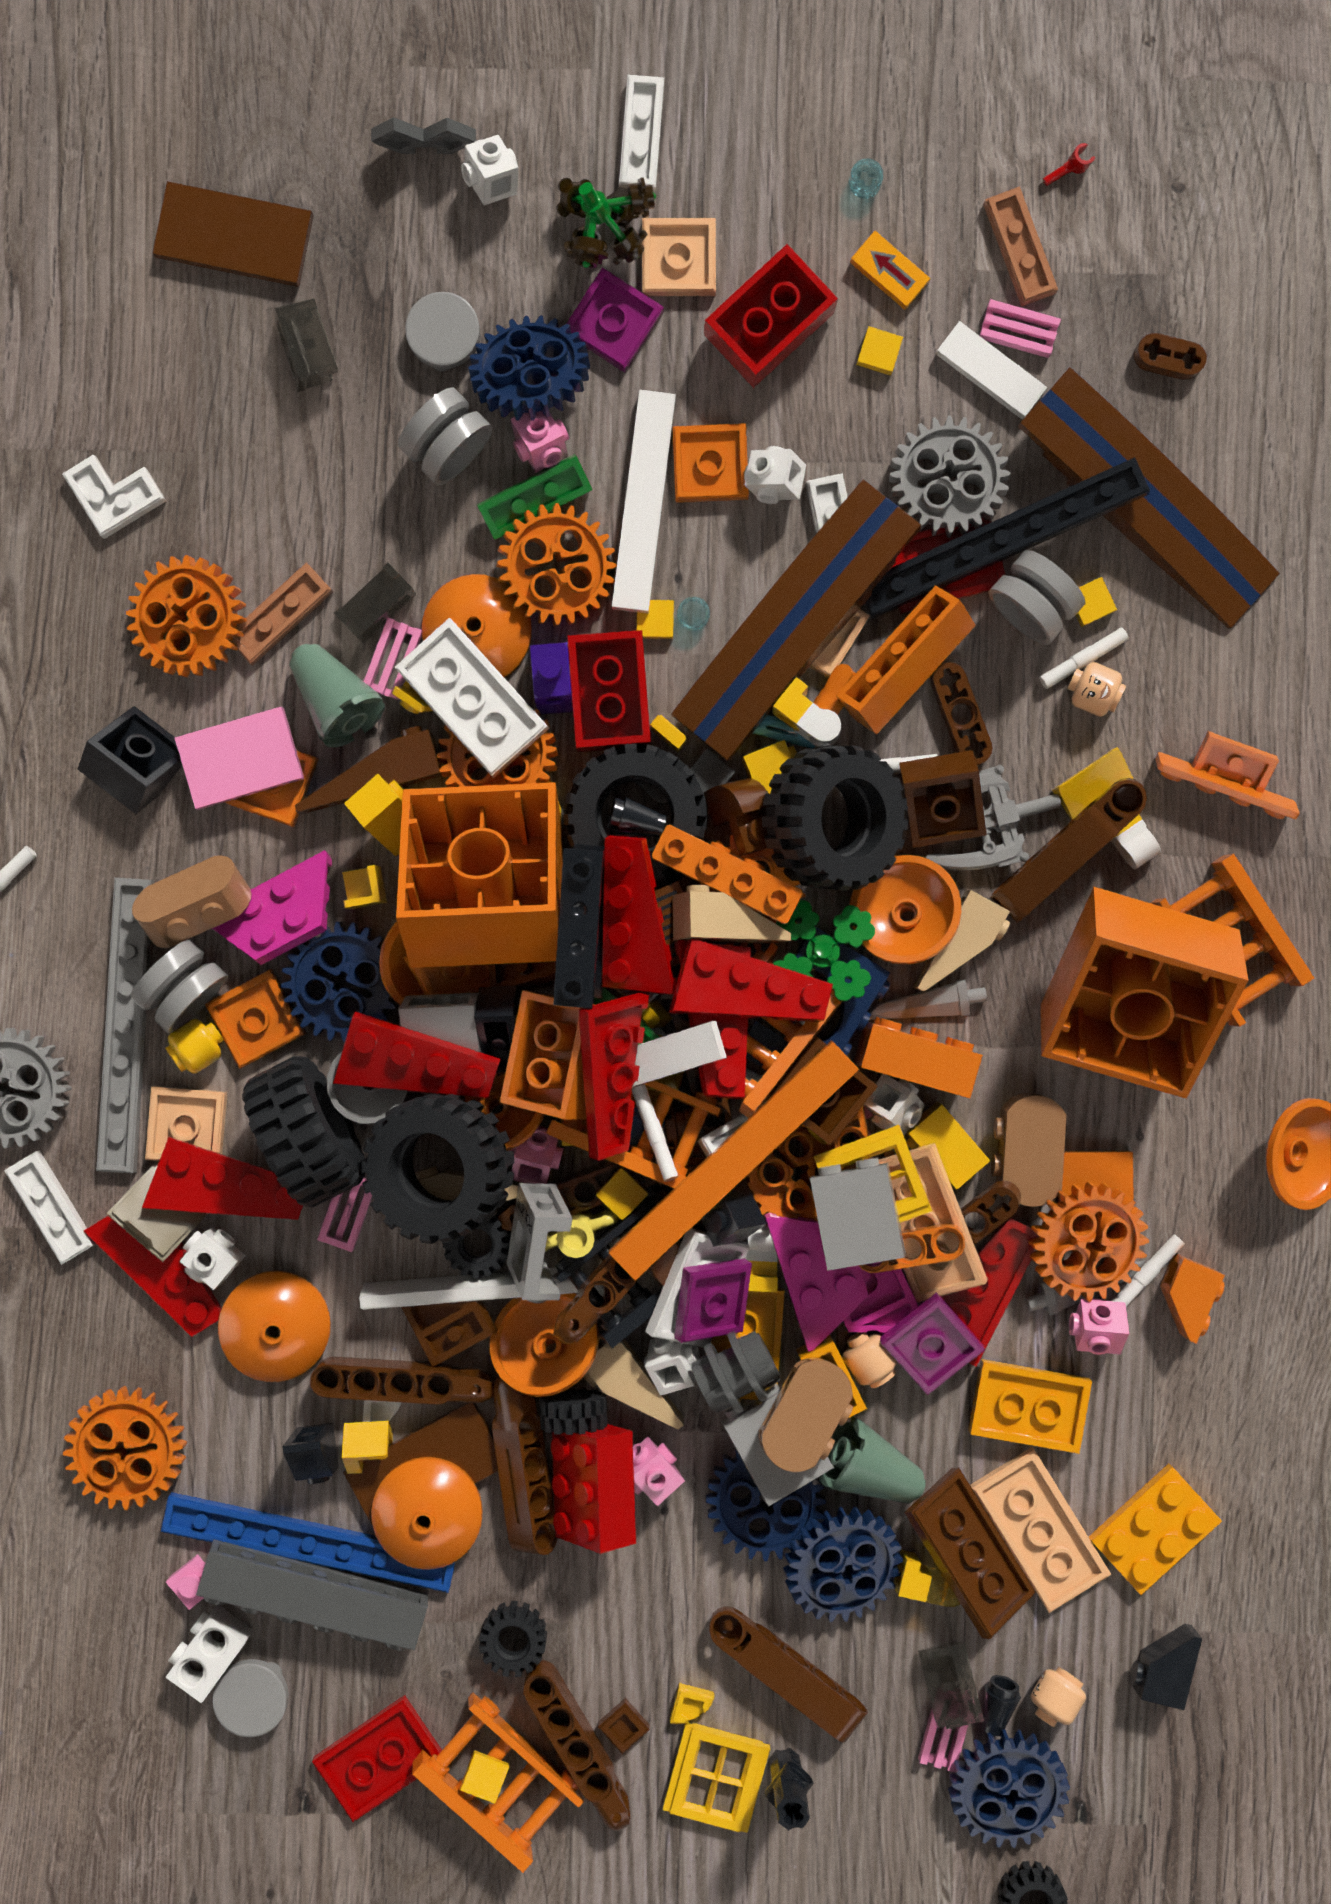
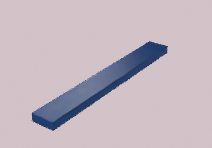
M173 1492L168 1496L161 1532L211 1543L215 1539L305 1563L447 1593L450 1590L456 1563L455 1561L445 1567L429 1570L412 1568L392 1558L382 1548L376 1535Z

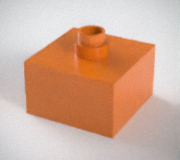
M556 782L403 789L396 919L410 968L556 961L563 867V831Z
M1093 887L1041 1002V1056L1187 1099L1249 981L1240 930Z

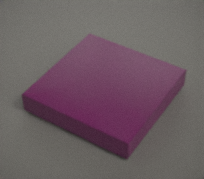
M602 267L566 324L570 325L571 333L579 332L581 342L586 343L588 350L625 373L663 314L664 307Z
M742 1258L684 1267L674 1338L680 1343L727 1335L733 1330L736 1333L743 1332L752 1263Z
M937 1292L880 1337V1343L927 1396L985 1351L983 1344Z

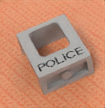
M519 1183L507 1265L522 1300L532 1303H544L546 1300L560 1299L559 1289L546 1264L544 1253L548 1231L570 1232L572 1216L555 1184Z

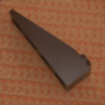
M421 726L400 731L401 737L392 739L295 805L296 812L304 815L344 804L377 774L388 784L395 780L401 787L441 777L440 768L442 765L437 758L438 751L433 733L429 730L423 731Z

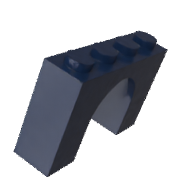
M815 926V928H816L815 936H818V935H828V936H830L829 934H827L826 932L822 931L821 929H819V928H817V927ZM810 940L802 941L794 954L797 959L800 957L808 958L806 948ZM838 943L840 955L837 961H844L848 964L849 961L856 960L860 963V969L867 970L871 975L869 985L864 987L865 993L863 997L854 998L852 996L850 1000L841 1002V1013L836 1027L827 1037L822 1039L825 1044L832 1040L847 1056L852 1048L848 1041L854 1031L862 1032L872 1015L867 1010L874 999L881 1001L891 983L887 981L890 975L889 971L847 945ZM812 964V970L826 979L832 976L831 966L819 968ZM846 979L845 982L851 983V980ZM756 1020L752 1022L747 1030L751 1037L771 1052L776 1050L781 1054L788 1045V1042L782 1036ZM747 1052L746 1059L762 1068L763 1064Z

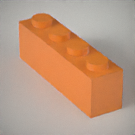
M936 585L836 694V697L853 719L876 735L883 729L976 626L961 600Z

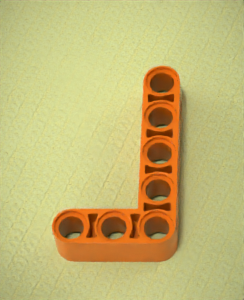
M864 1106L860 1108L835 1139V1148L843 1146V1137L849 1132L857 1133L861 1138L869 1136ZM856 1163L841 1168V1171L857 1168ZM940 1224L902 1231L903 1240L913 1238L921 1245V1253L917 1257H904L882 1261L879 1264L858 1266L868 1273H879L951 1261L963 1253L965 1236L963 1231L953 1224ZM952 1232L958 1237L959 1245L954 1251L945 1252L940 1249L937 1244V1238L941 1233Z

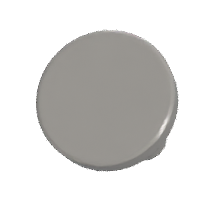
M435 292L422 297L411 308L406 319V338L412 352L421 362L439 372L447 371L465 363L470 359V355L476 351V343L481 341L480 325L474 309L465 299L453 293Z
M257 1659L242 1660L230 1665L220 1677L213 1692V1709L221 1725L229 1732L241 1737H257L274 1729L282 1719L289 1700L288 1686L282 1675V1669L274 1662L267 1663Z

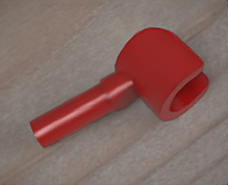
M1079 144L1063 166L1042 178L1045 186L1052 184L1071 172L1075 174L1084 173L1095 159V156L1085 161L1079 157L1088 144Z

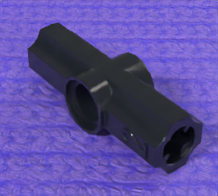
M791 1748L786 1750L776 1749L769 1759L772 1782L764 1794L768 1801L776 1808L777 1820L780 1825L788 1831L792 1828H803L810 1819L806 1794L814 1782L810 1775L802 1768L798 1753Z

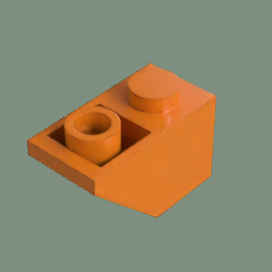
M1176 1253L1169 1262L1160 1288L1179 1334L1197 1344L1199 1337L1204 1336L1209 1328V1313L1213 1303L1218 1302L1223 1294L1225 1287L1223 1279L1225 1275Z

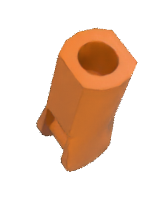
M847 664L836 666L813 703L821 709L831 710L838 715L844 706L836 697V694L855 675L852 668Z

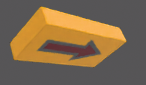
M876 231L870 235L850 260V263L904 310L908 308L931 279Z

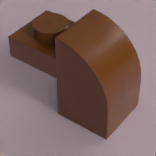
M748 778L714 786L703 792L714 827L730 824L739 856L767 849L764 837L768 835L766 827H762V816H766V806H763L765 794L769 793L760 782Z

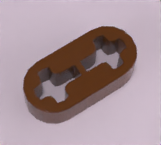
M1160 333L1146 335L1134 350V360L1139 368L1180 380L1194 378L1204 368L1207 360L1206 352L1201 345ZM1151 344L1156 346L1155 352L1162 354L1158 355L1154 360L1149 359V352L1144 351ZM1186 353L1190 354L1191 361L1196 363L1189 369L1185 368V361L1180 360Z

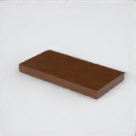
M167 181L153 255L158 259L299 287L314 215L311 210Z
M464 1403L389 1444L388 1457L386 1459L363 1460L362 1473L347 1474L345 1468L343 1474L371 1525L372 1503L380 1483L392 1469L405 1461L419 1457L441 1458L463 1469L474 1483L498 1471L493 1433L476 1403Z
M951 1468L904 1512L982 1639H991L1036 1593L960 1468Z

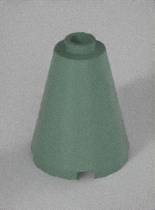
M303 644L292 653V659L289 663L290 669L318 736L327 747H340L349 744L355 740L352 737L353 733L360 728L366 733L378 722L385 711V704L382 702L381 695L318 644Z
M852 1416L850 1417V1422L846 1421L843 1426L837 1425L831 1436L835 1442L828 1455L834 1468L819 1476L820 1482L825 1487L906 1504L922 1496L926 1486L922 1469L862 1420Z

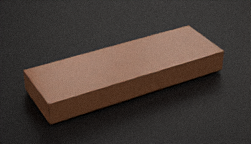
M1020 186L985 199L983 205L1021 307L1056 294L1058 287Z
M306 562L246 617L247 622L237 625L236 629L245 635L244 637H233L232 642L236 644L238 651L253 666L333 593L332 589Z

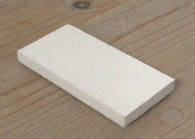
M448 618L395 666V669L493 778L549 729L545 722L451 618Z

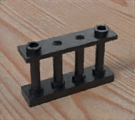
M574 844V849L564 848L553 1005L593 1008L594 998L603 997L605 846Z
M659 1183L649 1186L646 1189L649 1194L623 1221L620 1219L617 1224L611 1226L594 1241L593 1248L588 1254L579 1258L565 1256L554 1266L557 1269V1272L552 1275L555 1283H562L568 1278L578 1290L587 1279L580 1267L595 1254L603 1261L609 1255V1250L611 1249L608 1243L624 1230L628 1233L638 1223L636 1220L661 1199L665 1198L673 1188L664 1184L660 1186ZM618 1262L615 1263L614 1269L617 1276L621 1279L626 1278L629 1274ZM636 1282L627 1292L631 1297L629 1302L632 1306L623 1314H620L618 1311L614 1313L611 1309L600 1318L603 1322L601 1327L604 1330L598 1334V1338L605 1348L613 1349L652 1316L663 1289L659 1284L649 1291L647 1287L642 1288ZM593 1287L589 1292V1301L593 1306L599 1307L603 1304L604 1299L596 1288Z

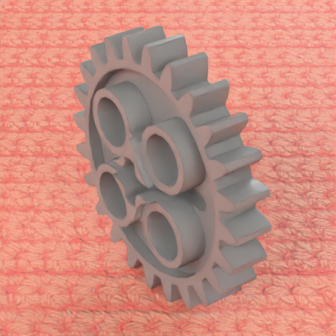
M951 416L947 417L944 426H940L936 417L932 418L930 430L922 423L918 424L917 436L908 432L905 437L906 445L898 444L895 453L899 457L892 458L890 467L897 471L890 473L889 482L898 484L892 488L891 497L902 496L897 506L902 510L908 508V514L912 518L917 517L920 519L921 530L927 524L932 525V536L938 533L939 528H945L947 538L951 537L956 527H958L962 535L967 534L969 523L975 529L982 526L981 517L991 521L994 516L992 508H1001L1004 501L999 496H1006L1009 489L1003 482L1008 481L1010 472L1001 470L1006 466L1009 459L1004 456L997 457L1003 445L998 443L991 446L989 442L993 433L988 432L983 436L978 434L981 426L980 423L974 425L972 429H968L967 418L963 417L959 426L953 424ZM957 449L966 450L971 458L960 460L955 457L953 451ZM929 459L934 463L935 468L932 470L922 469L917 461ZM973 467H979L981 469V471L969 470ZM944 472H948L950 477H956L955 481L951 482L948 476L942 477ZM920 482L928 484L927 486L919 487L917 483ZM975 484L979 487L981 493L970 495L964 490L963 485ZM931 493H938L944 497L945 503L942 505L932 504L927 496Z
M13 1027L6 1028L4 1036L0 1031V1059L3 1064L0 1072V1083L9 1081L10 1087L37 1092L40 1094V1098L36 1099L23 1092L9 1094L10 1090L8 1088L0 1086V1139L3 1148L12 1147L14 1140L19 1147L27 1145L28 1136L33 1141L42 1139L40 1129L46 1133L53 1131L54 1127L50 1119L57 1121L64 1117L57 1110V1107L67 1106L70 1103L61 1097V1093L72 1090L71 1086L62 1084L61 1079L70 1075V1071H59L58 1066L65 1060L64 1057L54 1059L51 1057L56 1046L49 1045L42 1048L44 1036H36L30 1041V1030H21L17 1036L16 1029ZM30 1065L38 1072V1080L34 1085L26 1077V1070ZM19 1101L23 1102L28 1109V1115L25 1120L19 1118L16 1113V1105Z

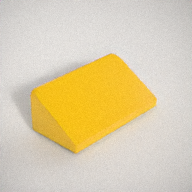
M1116 747L1052 789L1054 794L1059 795L1061 805L1072 820L1115 782L1125 778L1133 779V776L1121 751Z

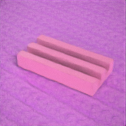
M990 299L979 336L988 342L1049 358L1061 319ZM993 313H994V314L1001 315V316L1009 317V318H1012V319H1016V320H1019V321H1023V322H1026V323L1034 324V325H1037V326H1041V327H1044V328H1048L1049 330L1037 328V327L1030 326V325H1027V324H1023V323H1020V322H1016V321H1012V320L1005 319V318H1002V317L994 316ZM993 325L1018 334L1046 340L1045 345L990 330L989 327Z
M387 617L364 682L377 693L399 700L398 697L392 694L395 686H402L405 682V679L399 672L392 690L386 687L406 634L412 637L404 658L419 645L423 631ZM393 630H398L379 684H374Z
M363 1178L359 1185L351 1188L335 1237L328 1234L343 1193L331 1199L317 1239L318 1241L350 1252L354 1251L372 1200L371 1192L364 1193L348 1242L342 1239L360 1187L363 1186V1182L367 1181L366 1178Z
M937 1687L918 1756L920 1763L925 1765L932 1763L934 1767L940 1769L942 1766L947 1767L948 1771L955 1773L954 1761L959 1760L975 1702L972 1696ZM945 1699H948L950 1703L936 1754L930 1753ZM963 1703L949 1755L945 1757L958 1705Z

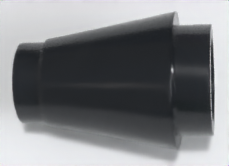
M627 797L624 800L615 798L607 827L615 829L616 834L661 837L666 815L659 814V812Z
M994 1675L984 1687L982 1729L986 1733L990 1732L993 1736H1001L1002 1730L1006 1728L1021 1699L1019 1685L1011 1678Z

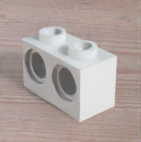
M217 1605L210 1615L205 1612L201 1614L190 1630L195 1634L194 1638L188 1645L182 1641L168 1660L173 1664V1667L166 1678L200 1703L210 1693L253 1631L252 1628L220 1605ZM210 1631L221 1632L225 1637V1641L218 1642L214 1640ZM189 1661L199 1662L203 1667V1671L193 1670L189 1665Z

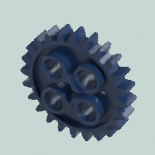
M542 315L538 317L535 323H530L529 317L524 316L523 323L519 325L513 319H510V328L505 329L500 325H496L497 335L485 333L486 344L476 343L477 354L470 355L472 366L468 367L473 391L478 394L481 404L487 402L490 412L499 408L503 418L511 411L514 412L517 421L520 420L523 413H529L531 421L535 420L536 413L542 411L546 417H550L549 408L555 407L563 411L562 401L566 400L574 403L576 401L574 391L583 392V381L589 380L588 369H590V362L586 343L581 342L579 332L571 333L569 324L559 328L556 318L551 320L549 324H545Z
M336 922L334 932H331L327 926V930L322 932L320 937L317 935L309 939V944L302 943L297 946L301 951L299 955H287L295 964L293 967L282 969V972L291 976V981L282 983L281 987L292 989L293 993L287 996L284 1002H296L297 1007L290 1014L295 1016L303 1013L305 1017L300 1025L302 1028L314 1023L313 1035L318 1036L326 1029L327 1038L329 1041H332L337 1033L340 1032L342 1040L345 1042L352 1020L351 1016L345 1014L342 1007L343 1001L348 996H353L358 1000L360 1006L359 1013L386 1022L390 1020L384 1010L386 1008L395 1010L398 1006L390 1000L391 996L385 989L381 979L379 959L380 946L384 940L383 936L370 940L371 928L366 927L361 934H358L357 923H351L348 931L345 932L342 922ZM333 946L338 947L343 954L342 962L337 967L330 966L326 961V953ZM365 963H370L376 970V977L370 984L364 983L359 977V969ZM318 965L337 976L347 973L346 980L349 983L370 991L372 997L367 998L348 987L339 990L338 981L315 972L313 967ZM316 979L321 980L326 986V994L321 1000L314 999L310 994V985Z
M736 1448V1457L734 1459L724 1453L722 1456L726 1467L723 1468L716 1465L713 1467L714 1474L719 1480L708 1479V1488L715 1491L706 1495V1503L715 1505L707 1510L708 1518H719L713 1524L714 1532L725 1530L722 1536V1543L725 1545L735 1540L734 1552L738 1554L746 1547L748 1548V1557L751 1560L757 1551H762L764 1562L768 1561L770 1551H775L777 1557L780 1560L783 1559V1548L788 1547L791 1552H794L790 1541H801L803 1539L799 1532L800 1528L810 1531L813 1528L810 1519H824L823 1511L816 1507L826 1504L825 1495L816 1493L824 1489V1485L820 1480H812L768 1506L763 1500L760 1501L759 1496L761 1494ZM742 1485L748 1487L751 1491L747 1497L737 1499L730 1494L732 1489ZM795 1499L800 1502V1506L796 1511L789 1513L781 1509L782 1504L786 1500ZM745 1510H747L744 1515H742V1516H738V1515H737V1512H738V1511H745ZM755 1518H764L769 1522L767 1527L760 1531L751 1529L749 1524Z
M839 1507L837 1516L833 1518L828 1511H824V1521L821 1523L814 1518L810 1519L813 1528L810 1531L800 1528L799 1532L803 1539L801 1541L791 1540L790 1544L794 1552L785 1553V1558L789 1564L783 1567L787 1577L785 1583L797 1605L800 1604L806 1614L812 1611L817 1620L826 1614L829 1622H833L837 1614H841L844 1622H847L850 1612L853 1611L861 1618L862 1608L865 1606L874 1611L875 1604L873 1601L876 1598L883 1601L887 1600L883 1590L885 1588L895 1589L896 1586L891 1577L901 1576L897 1564L903 1562V1558L898 1552L902 1548L890 1525H886L881 1516L875 1518L870 1510L865 1511L861 1515L857 1507H853L849 1515H846L843 1508Z
M1004 1729L998 1740H995L989 1732L987 1733L988 1743L984 1745L977 1739L973 1740L976 1750L972 1752L963 1749L962 1753L965 1762L955 1760L956 1773L949 1774L951 1787H948L954 1815L958 1816L961 1827L967 1826L972 1837L980 1832L984 1844L991 1837H994L997 1847H1001L1004 1839H1009L1012 1848H1015L1017 1839L1021 1837L1029 1845L1031 1844L1030 1834L1032 1833L1043 1838L1042 1827L1046 1825L1054 1829L1056 1825L1052 1816L1063 1817L1064 1812L1061 1805L1069 1804L1066 1791L1070 1790L1067 1780L1068 1775L1057 1751H1051L1046 1740L1039 1744L1036 1735L1033 1733L1025 1741L1021 1730H1017L1014 1737L1009 1738Z

